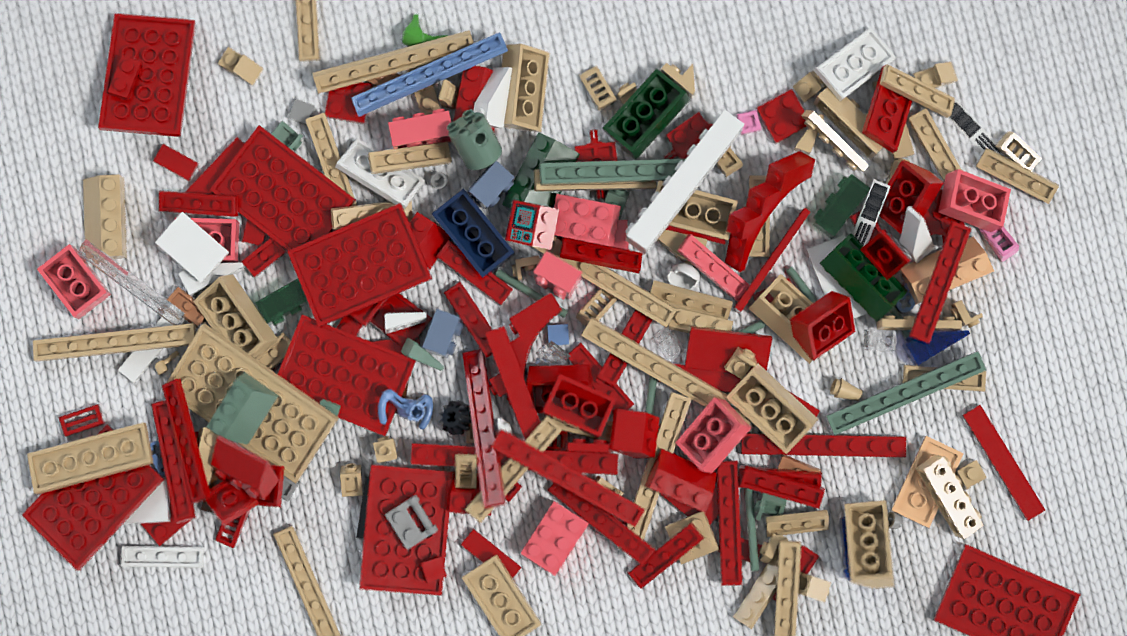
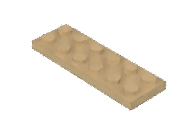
M144 422L27 454L34 494L45 493L154 463L147 425Z

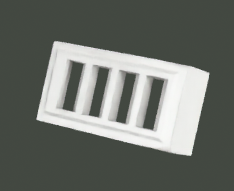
M386 313L385 334L426 322V313Z

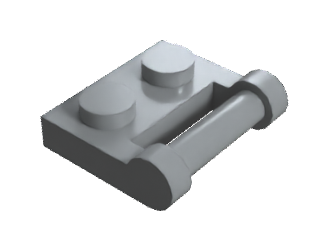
M417 495L412 496L384 514L406 550L438 531L436 525L432 524L418 502L420 499ZM412 506L426 530L420 532L407 511L408 507Z

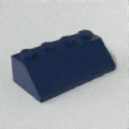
M464 188L431 213L482 278L502 266L515 255L513 249Z

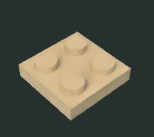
M702 511L665 526L670 539L691 522L704 536L700 543L679 559L681 565L720 549L708 519Z

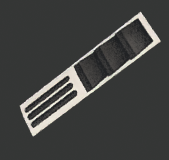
M955 99L952 114L948 118L982 153L988 148L1002 155L1003 153L995 147L997 142Z
M875 179L852 233L864 246L869 242L891 187Z

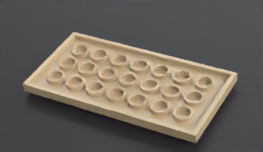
M205 323L202 324L167 382L181 379L188 408L208 422L212 419L236 378L245 372L279 395L248 445L239 444L250 452L268 460L270 465L285 466L284 476L297 483L339 417Z

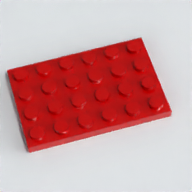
M114 14L98 125L99 130L181 137L196 27L195 20ZM122 55L142 62V67L129 100L108 94V89Z
M258 125L210 188L214 194L238 196V212L288 251L331 233L333 230L331 208L352 206L356 200L260 125Z
M401 203L287 251L318 327H322L433 279Z
M302 314L277 375L319 404L322 399L340 405L341 408L338 414L340 419L386 437L397 407L390 401L387 402V422L381 424L378 417L379 400L383 392L388 389H392L402 398L416 360L328 324L318 327L315 319Z
M106 424L98 434L113 431L114 429ZM150 465L141 466L42 493L22 516L75 570L80 571L165 479Z
M370 465L359 589L442 596L444 578L426 583L420 563L441 557L445 568L453 472ZM417 495L420 499L418 502L432 524L436 525L438 531L406 550L384 514L412 496ZM412 506L408 507L407 511L420 532L426 530Z
M965 544L933 620L968 636H1064L1081 594Z

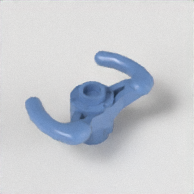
M392 389L383 392L378 404V417L381 424L387 422L386 404L390 401L397 407V413L401 418L417 422L423 417L419 428L423 430L427 427L433 413V400L431 396L425 394L417 400L401 398Z

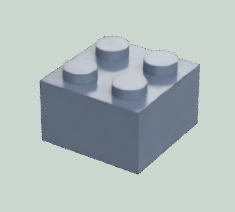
M496 160L491 166L486 168L466 192L482 208H491L500 200L498 195L501 192H507L514 184L512 182L514 176Z
M436 309L422 348L427 352L448 359L449 355L453 356L457 345L454 340L456 336L460 337L464 326L461 323V318Z

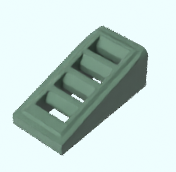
M409 338L406 339L401 350L402 354L443 371L444 366L417 342Z

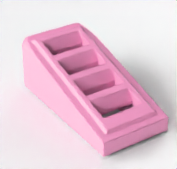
M1004 226L992 232L978 228L1002 262L1018 252L1019 245ZM1000 231L1001 234L993 239L992 236ZM1002 239H1005V240H1006L1005 242H1003V243L1000 244V245L997 244V243H998L999 241H1001ZM1008 245L1010 246L1008 249L1003 251L1005 247H1007Z

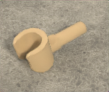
M177 350L168 358L156 363L155 369L158 375L168 371L166 364L179 355Z

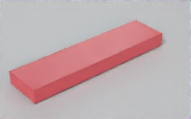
M688 234L677 249L683 257L735 301H739L748 288L749 284L693 235Z

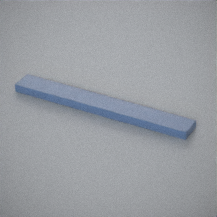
M499 32L358 94L351 99L360 117L503 54L508 49Z

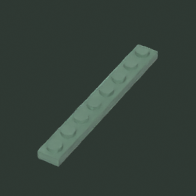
M686 159L540 163V185L665 181L669 175L672 177L676 173L674 169L681 160L685 161Z
M976 351L828 414L826 417L833 434L836 435L984 372L986 367L979 351Z

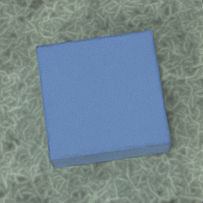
M568 324L547 325L549 346L569 345Z

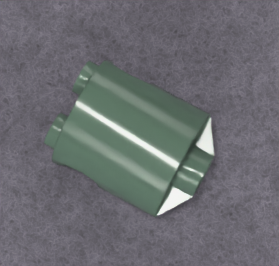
M470 109L465 111L462 117L447 125L448 135L468 169L480 170L487 168L500 157L502 147L483 113L474 112Z

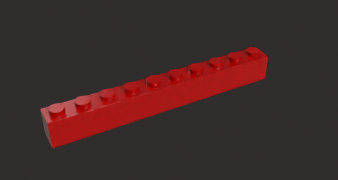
M412 443L411 464L456 467V455H476V448L473 446ZM544 450V453L580 473L617 475L618 454ZM499 452L501 468L510 457Z

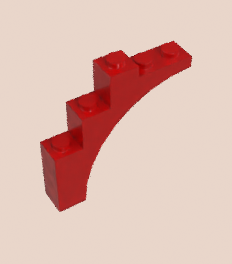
M798 151L769 164L765 182L750 188L746 206L729 215L726 231L731 234L725 264L738 272L745 270L753 244L764 223L790 191L812 177L816 159Z
M552 293L547 294L509 318L511 321L509 327L515 335H520L510 343L524 380L526 363L533 343L548 322L563 311ZM500 373L489 379L491 382L489 388L495 396L498 394L499 397H503L507 394ZM509 397L506 398L508 403L512 407Z

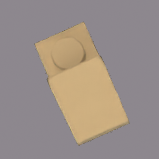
M230 47L227 48L218 62L219 66L252 86L263 71V68Z
M951 62L938 63L932 68L913 74L914 78L934 88L958 81Z
M666 63L661 68V72L686 91L687 95L692 98L695 93L693 64L681 75L678 67L674 64L670 66Z

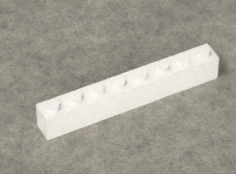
M724 110L721 115L718 113L711 122L713 124L712 127L702 132L699 137L701 141L698 145L693 144L687 152V155H689L685 161L681 160L674 169L676 173L672 177L669 175L662 184L664 188L660 193L658 191L654 193L650 199L652 203L648 208L644 207L637 216L639 220L636 224L632 222L626 229L625 241L644 255H646L742 132L745 124L728 111Z

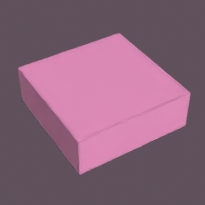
M757 110L737 114V119L745 124L741 135L761 131Z

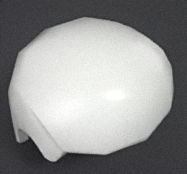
M678 263L671 268L667 275V280L671 285L692 290L693 287H697L700 281V274L691 264Z

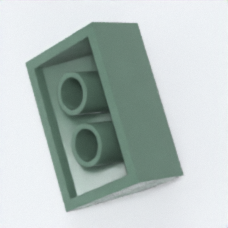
M245 372L236 378L207 425V428L227 440L248 445L279 395Z

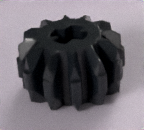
M458 400L449 401L448 405L443 406L444 412L439 413L442 416L439 423L443 424L442 429L451 435H462L465 430H470L469 423H472V420L470 419L471 412L469 411L470 406Z

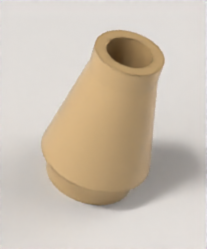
M840 378L834 379L830 388V394L834 395L835 398L859 401L862 390Z

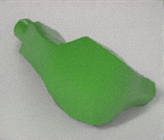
M414 14L411 22L403 31L402 44L409 47L448 35L430 36L425 34L420 27L419 15Z

